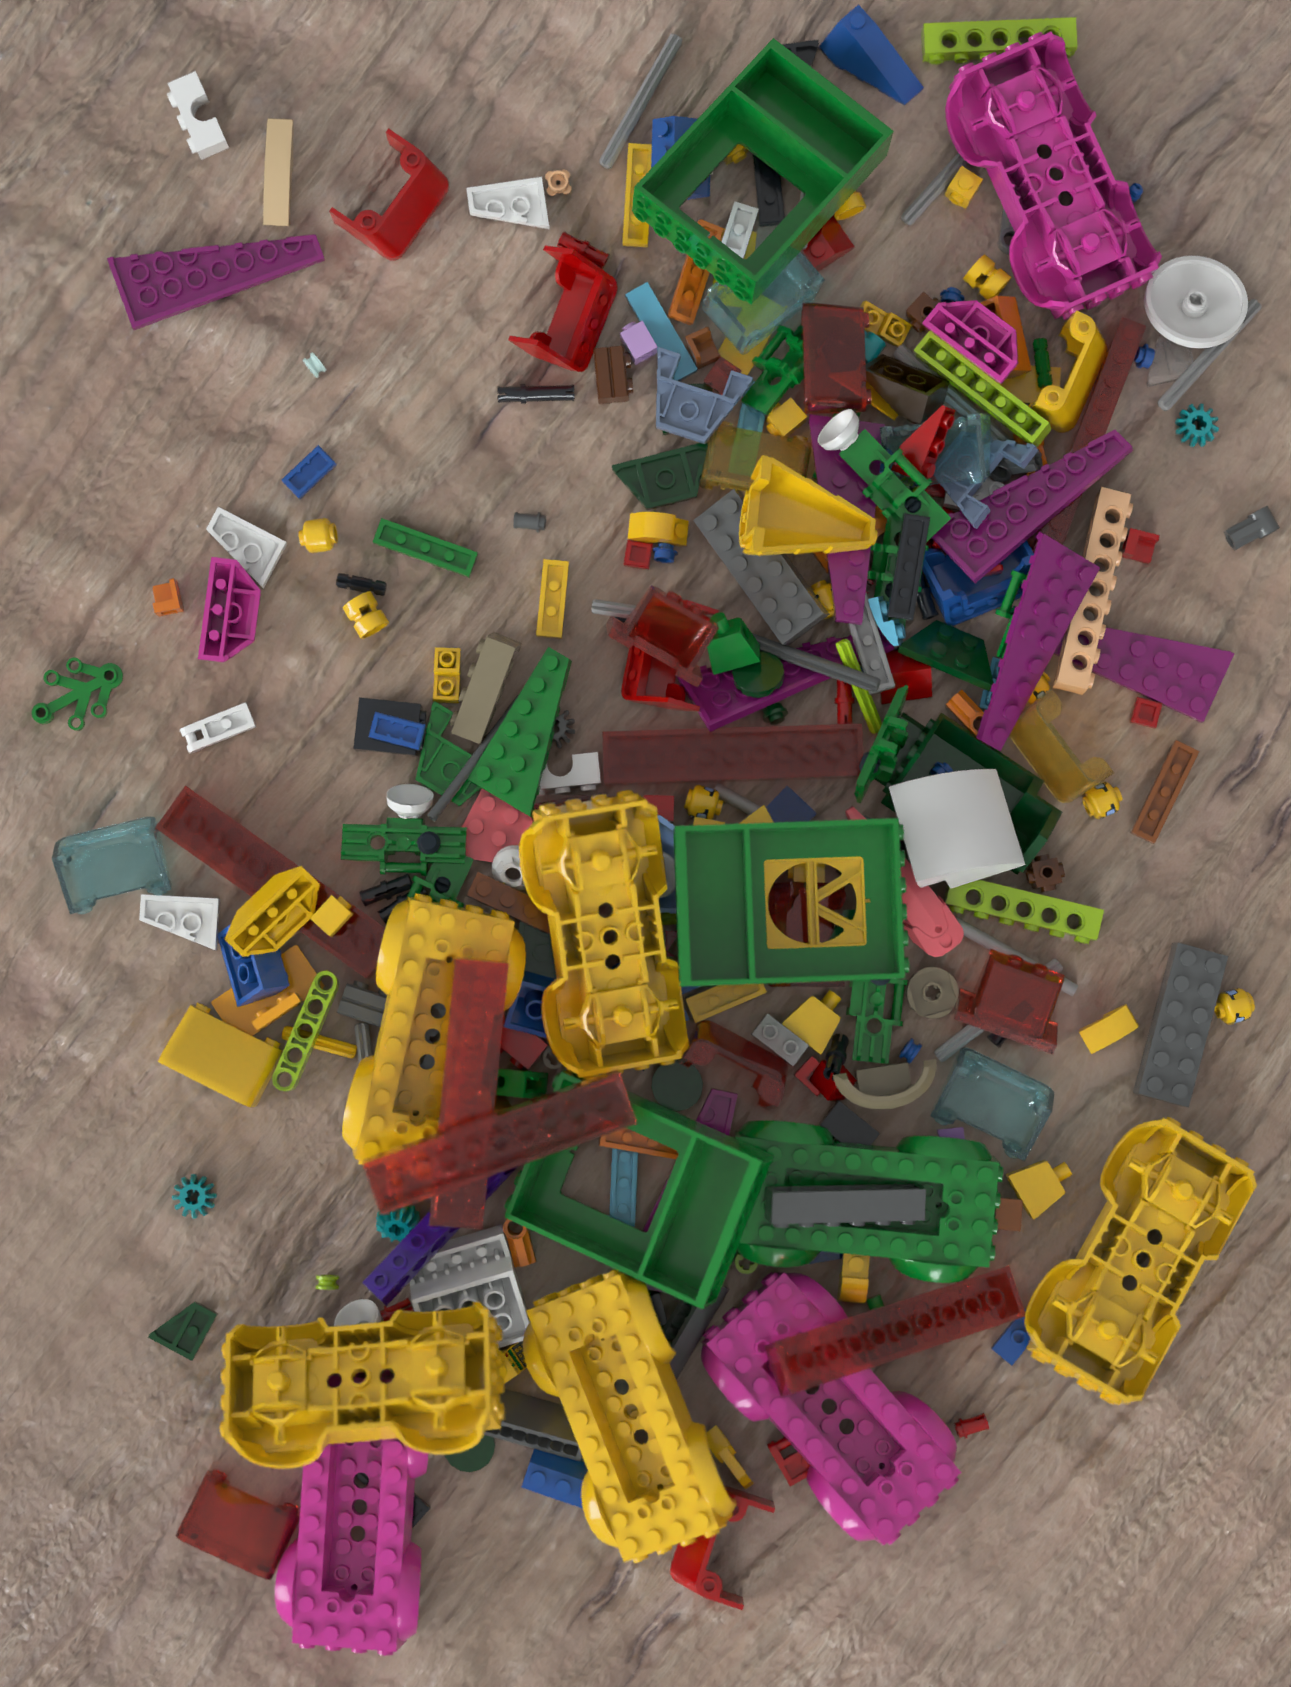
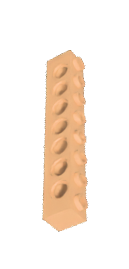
M1101 487L1096 494L1082 557L1093 564L1100 562L1105 566V572L1098 571L1091 586L1099 590L1100 596H1093L1088 589L1064 634L1053 688L1083 695L1088 688L1091 689L1093 686L1095 674L1091 673L1093 664H1097L1101 651L1097 648L1099 639H1103L1106 625L1102 624L1103 618L1110 611L1111 600H1108L1109 592L1114 590L1117 576L1113 575L1115 566H1119L1122 558V552L1119 551L1120 542L1124 543L1128 528L1124 527L1125 520L1130 518L1133 509V503H1129L1131 494ZM1105 515H1113L1116 523H1109ZM1105 538L1109 540L1111 547L1106 548L1102 546L1100 539ZM1083 611L1092 612L1095 619L1093 621L1087 620L1083 615ZM1078 635L1086 636L1089 640V645H1082L1078 641ZM1072 660H1080L1084 666L1083 670L1076 669L1072 664Z

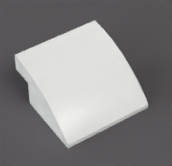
M974 769L942 773L889 787L897 818H899V824H903L904 842L916 883L920 888L945 880L951 889L1025 865L996 769Z
M502 1224L449 1240L409 1282L411 1301L415 1312L460 1309L474 1305L473 1302H480L484 1308L489 1309L493 1317L497 1318L498 1325L502 1326L503 1340L499 1341V1348L523 1341L524 1331L530 1320L526 1312L527 1307Z

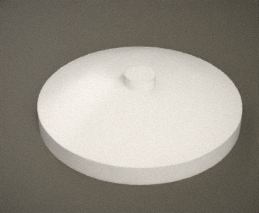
M1182 256L1165 262L1152 274L1153 278L1149 280L1144 295L1145 311L1154 328L1168 340L1190 348H1209L1228 341L1241 328L1248 310L1247 293L1239 277L1224 264L1202 256Z

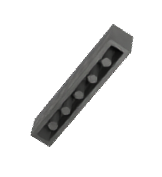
M918 1183L766 1187L765 1219L773 1224V1227L787 1228L789 1224H799L801 1227H814L815 1223H824L825 1226L836 1227L840 1226V1222H849L853 1226H864L865 1222H875L877 1225H890L891 1221H900L901 1224L912 1225L916 1224L917 1220H925L926 1189Z

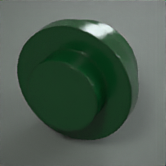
M774 703L763 709L764 715L762 718L765 723L776 725L785 720L784 717L787 716L788 711L783 707L782 703Z

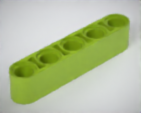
M330 971L319 972L312 982L273 1074V1085L278 1090L292 1091L300 1081L339 989V979ZM326 976L332 977L333 986L329 990H322L320 987L321 979ZM315 1000H320L323 1003V1010L319 1014H312L310 1011V1005ZM305 1024H310L313 1029L312 1035L304 1039L300 1036V1028ZM299 1048L302 1051V1059L297 1063H293L289 1058L291 1050ZM285 1072L290 1073L292 1076V1082L287 1087H283L279 1083V1077Z

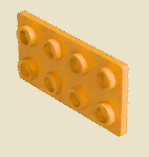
M294 945L281 954L285 971L288 974L289 986L277 995L237 1007L233 989L230 988L211 1002L223 1022L254 1036L305 1001L317 973L298 945ZM321 980L320 987L323 989L325 985Z

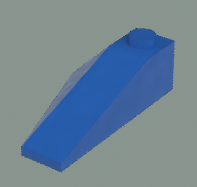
M859 4L836 24L819 45V49L835 67L842 71H848L855 75L858 80L871 84L878 88V91L904 106L924 89L877 24Z

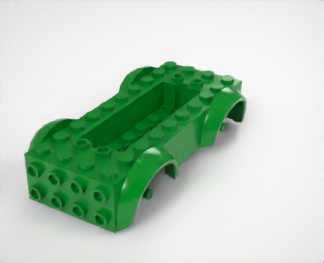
M770 1120L748 1121L743 1124L739 1131L735 1130L733 1138L774 1156L737 1248V1252L744 1258L755 1263L773 1267H799L814 1261L821 1251L889 1258L891 1264L900 1273L914 1279L933 1283H954L966 1280L978 1267L989 1268L990 1261H994L996 1247L993 1245L992 1234L997 1235L998 1219H995L994 1214L995 1208L1000 1207L1001 1193L998 1192L997 1184L1002 1182L1003 1166H1000V1162L995 1156L991 1155L985 1144L972 1140L937 1136L903 1137L896 1147L834 1141L830 1130L821 1126ZM918 1183L926 1189L925 1220H917L916 1224L912 1225L901 1224L900 1221H891L890 1225H877L875 1222H865L864 1226H853L849 1222H840V1226L836 1227L825 1226L824 1223H815L814 1227H801L799 1224H789L787 1228L773 1227V1224L765 1219L766 1187Z

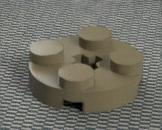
M926 967L917 971L909 979L906 989V997L910 1007L919 1016L930 1019L941 1018L950 1013L959 996V988L955 978L947 971L938 967ZM930 985L934 989H939L940 993L936 995L935 1000L925 995Z

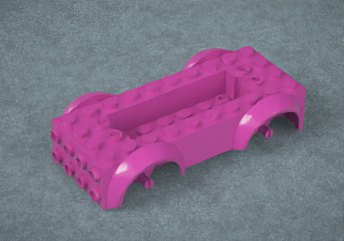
M1051 31L1045 35L1042 32L1036 33L1028 38L1029 42L1022 45L1016 42L1005 48L1006 52L999 55L996 52L982 58L983 62L974 65L972 62L959 68V73L954 76V80L949 86L950 93L947 98L945 113L948 132L956 150L969 164L986 168L1014 229L1015 234L1009 248L1010 264L1021 292L1035 306L1050 309L1055 320L1063 317L1065 321L1076 310L1081 311L1084 307L1090 310L1100 305L1102 301L1107 299V296L1112 300L1124 294V291L1131 287L1134 290L1146 284V281L1153 278L1152 273L1159 268L1158 264L1162 255L1160 251L1157 252L1153 248L1141 225L1130 196L1128 183L1115 180L1091 128V123L1097 115L1087 104L1073 75L1063 38L1054 35ZM1043 144L1049 146L1051 156L1047 159L1040 158L1037 154L1038 146ZM1050 169H1059L1062 173V179L1059 181L1053 180L1049 175ZM1061 192H1069L1072 195L1073 201L1071 205L1063 206L1060 204L1058 196Z
M770 1272L760 1281L762 1286L758 1290H750L741 1299L743 1304L739 1308L732 1307L722 1316L724 1321L719 1326L712 1325L704 1332L703 1337L705 1339L701 1342L703 1345L701 1350L702 1363L717 1387L744 1416L753 1422L769 1419L810 1465L806 1479L811 1490L826 1511L846 1533L859 1542L876 1540L882 1545L887 1543L891 1545L900 1537L901 1533L899 1531L904 1526H911L920 1518L919 1512L923 1508H930L939 1500L938 1494L943 1489L949 1490L958 1482L957 1476L961 1471L954 1464L957 1452L955 1438L943 1420L923 1401L907 1392H890L848 1345L851 1323L843 1308L825 1288L801 1273ZM808 1379H815L819 1384V1389L815 1394H808L804 1390V1383ZM830 1398L835 1402V1410L830 1414H825L822 1411L821 1405L825 1399ZM845 1418L852 1420L854 1424V1429L849 1434H843L839 1429V1423Z
M391 1369L383 1370L380 1374V1381L386 1384L392 1382L395 1373H391ZM364 1371L356 1373L354 1383H363L366 1380L367 1373ZM339 1374L331 1375L327 1381L330 1388L339 1387L342 1383V1377ZM398 1438L327 1444L319 1458L310 1464L302 1466L299 1536L284 1552L275 1583L276 1609L280 1618L292 1628V1643L299 1644L300 1648L305 1649L315 1648V1645L325 1646V1649L329 1651H339L342 1647L352 1648L351 1651L354 1653H366L367 1650H376L379 1655H393L394 1652H397L404 1645L408 1638L416 1634L420 1594L421 1548L411 1541L415 1479L427 1472L428 1453L414 1450ZM357 1473H365L368 1476L369 1483L365 1488L356 1486L354 1478ZM357 1499H362L366 1502L367 1510L365 1513H358L355 1510L354 1503ZM354 1526H361L365 1530V1538L362 1541H355L351 1537V1530Z

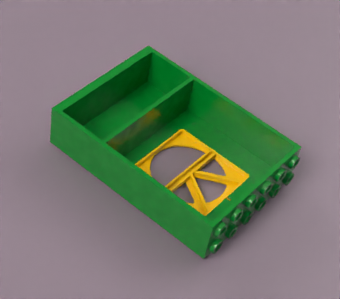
M899 818L674 826L679 987L905 978V973H909V957H904V947L908 946V931L903 930V920H907V905L902 904V894L906 893V879L901 877V868L905 866V853L900 851V841L904 840L903 824H899ZM805 863L808 943L798 942L784 935L774 925L768 910V896L775 880L787 869ZM817 863L829 865L841 872V876L817 890ZM851 883L856 895L854 918L849 920L818 902L846 884ZM818 915L842 927L844 931L839 936L821 943L819 941Z

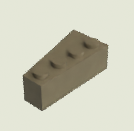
M495 632L488 635L486 639L480 640L476 653L480 654L477 664L472 663L467 677L471 678L468 688L463 687L458 700L462 702L459 712L454 711L450 721V725L453 726L452 734L478 744L482 743L496 711L495 703L499 702L504 691V679L508 678L514 666V660L512 659L514 652H519L522 645L521 642Z

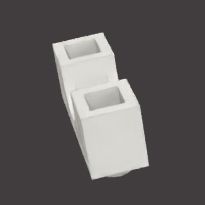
M196 71L169 82L168 86L171 92L167 93V96L173 108L178 106L181 115L176 117L182 130L187 129L191 136L186 140L192 153L198 152L202 160L228 149L229 146L216 117L207 121H200L195 118L197 109L209 103Z
M598 752L573 754L571 771L561 777L551 774L548 770V764H546L539 785L541 786L539 796L545 795V791L555 790V794L570 793V788L581 787V791L596 790V786L601 785Z

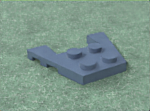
M658 347L656 428L706 444L752 385L754 379L751 376L731 370L723 395L673 380L681 354Z
M962 432L935 465L933 476L971 525L977 529L991 510L987 505L972 496L1002 458H1006L1016 465L1025 468L1038 452V449L1034 444L1030 443L1022 445L1012 440L999 441L993 440L989 436Z

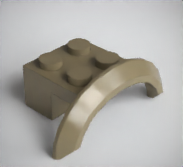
M936 1059L923 1061L922 1073L914 1085L911 1084L907 1062L854 1070L857 1089L850 1083L846 1073L833 1075V1078L841 1094L849 1101L870 1109H892L909 1104L928 1090L937 1070Z

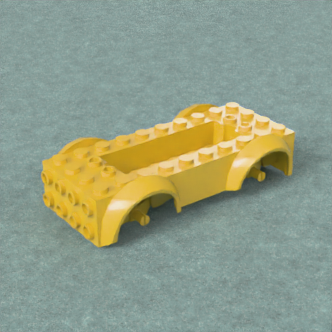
M632 790L619 791L617 796L609 798L605 794L595 795L591 797V801L581 802V799H571L565 801L566 805L556 807L555 803L540 805V809L533 810L534 822L521 836L519 860L522 878L531 900L541 911L548 915L557 979L544 990L541 1010L545 1034L554 1055L567 1069L576 1073L579 1078L583 1077L584 1080L598 1078V1074L602 1073L618 1075L623 1073L624 1069L629 1068L644 1070L649 1068L650 1064L655 1063L660 1065L675 1063L676 1059H682V1055L689 1047L682 990L679 987L678 962L666 958L658 897L668 888L657 808L648 803L647 799L639 796L638 793H633ZM602 903H610L613 907L612 914L607 918H603L598 914V908ZM608 930H615V941L609 944L605 943L603 940L604 933ZM611 954H615L620 958V964L615 969H609L605 964L606 958Z
M415 893L414 898L408 897L407 900L398 903L393 908L383 935L376 972V984L387 995L374 1055L362 1059L356 1069L343 1119V1139L353 1149L354 1158L359 1160V1164L373 1167L374 1163L385 1165L384 1169L399 1172L400 1168L410 1170L412 1175L425 1177L426 1173L436 1175L438 1180L451 1182L452 1178L459 1179L460 1169L475 1163L481 1156L490 1131L492 1101L487 1085L480 1078L494 1015L507 1011L516 1000L522 984L526 961L523 936L514 926L515 921L510 919L509 914L506 912L492 909L491 914L484 913V909L470 904H466L465 908H460L455 901L440 899V903L432 902L430 896ZM436 1003H441L446 1008L445 1015L441 1018H434L431 1015V1007ZM429 1029L439 1031L440 1037L435 1043H429L425 1040V1033ZM425 1054L433 1056L435 1060L433 1067L430 1069H423L419 1064L420 1058Z
M1171 1117L1139 1124L1130 1129L1115 1145L1106 1160L1100 1178V1186L1107 1202L1076 1258L1062 1261L1044 1276L1033 1292L1025 1312L1024 1323L1031 1339L1026 1349L1032 1352L1031 1357L1043 1364L1046 1362L1055 1365L1054 1371L1064 1377H1075L1078 1379L1077 1385L1088 1391L1100 1392L1099 1397L1112 1405H1120V1403L1130 1404L1131 1401L1142 1400L1181 1327L1175 1314L1204 1260L1218 1259L1240 1215L1257 1187L1253 1175L1255 1171L1248 1168L1249 1164L1238 1157H1235V1159L1226 1155L1227 1151L1216 1144H1212V1146L1203 1141L1204 1137L1192 1130L1189 1132L1180 1128L1181 1123ZM1152 1229L1158 1230L1162 1235L1161 1242L1157 1245L1149 1243L1147 1239V1234ZM1140 1252L1146 1253L1149 1257V1264L1144 1268L1140 1267L1136 1262V1257ZM1127 1275L1133 1276L1137 1281L1136 1288L1132 1291H1127L1122 1286V1280Z
M613 1269L608 1273L599 1274L580 1284L576 1283L557 1293L553 1292L533 1301L534 1307L526 1310L530 1321L523 1336L524 1358L536 1384L547 1394L560 1397L588 1469L582 1482L581 1499L586 1520L594 1534L605 1544L618 1548L624 1562L633 1559L634 1563L647 1559L649 1557L648 1554L657 1551L658 1555L672 1550V1546L678 1543L681 1546L691 1544L696 1541V1537L703 1534L705 1538L718 1534L720 1532L719 1529L727 1526L726 1522L733 1516L732 1512L737 1504L735 1499L730 1498L720 1479L708 1445L705 1425L692 1422L670 1366V1362L676 1355V1352L670 1346L661 1329L652 1306L647 1283L617 1269ZM618 1379L627 1381L629 1390L626 1394L617 1392L615 1383ZM628 1404H633L638 1408V1417L629 1416L627 1413ZM643 1429L648 1433L647 1443L640 1444L635 1440L634 1434L636 1430Z
M473 1302L474 1305L470 1307L444 1311L412 1312L397 1310L390 1321L328 1327L323 1318H317V1321L287 1326L236 1325L229 1333H226V1342L222 1344L225 1368L221 1371V1379L225 1385V1394L221 1395V1408L224 1411V1421L220 1423L221 1436L247 1460L271 1468H295L310 1464L319 1458L327 1444L398 1438L408 1447L424 1453L452 1454L465 1451L475 1446L486 1430L501 1429V1420L505 1419L504 1404L500 1403V1393H504L503 1377H500L499 1367H503L504 1364L503 1353L499 1351V1341L503 1340L502 1326L498 1325L497 1318L493 1317L489 1309L484 1308L480 1302ZM385 1369H391L395 1373L393 1381L387 1384L380 1381L381 1372ZM360 1371L366 1372L367 1377L363 1383H354L356 1373ZM333 1374H339L342 1377V1383L337 1388H330L327 1384L328 1378Z

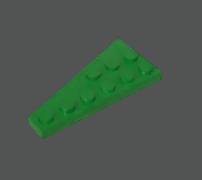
M550 647L546 649L468 777L469 781L533 818L536 797L539 796L541 788L539 785L542 773L546 768L554 736L555 720L559 716L562 692L565 691L572 663L569 658Z

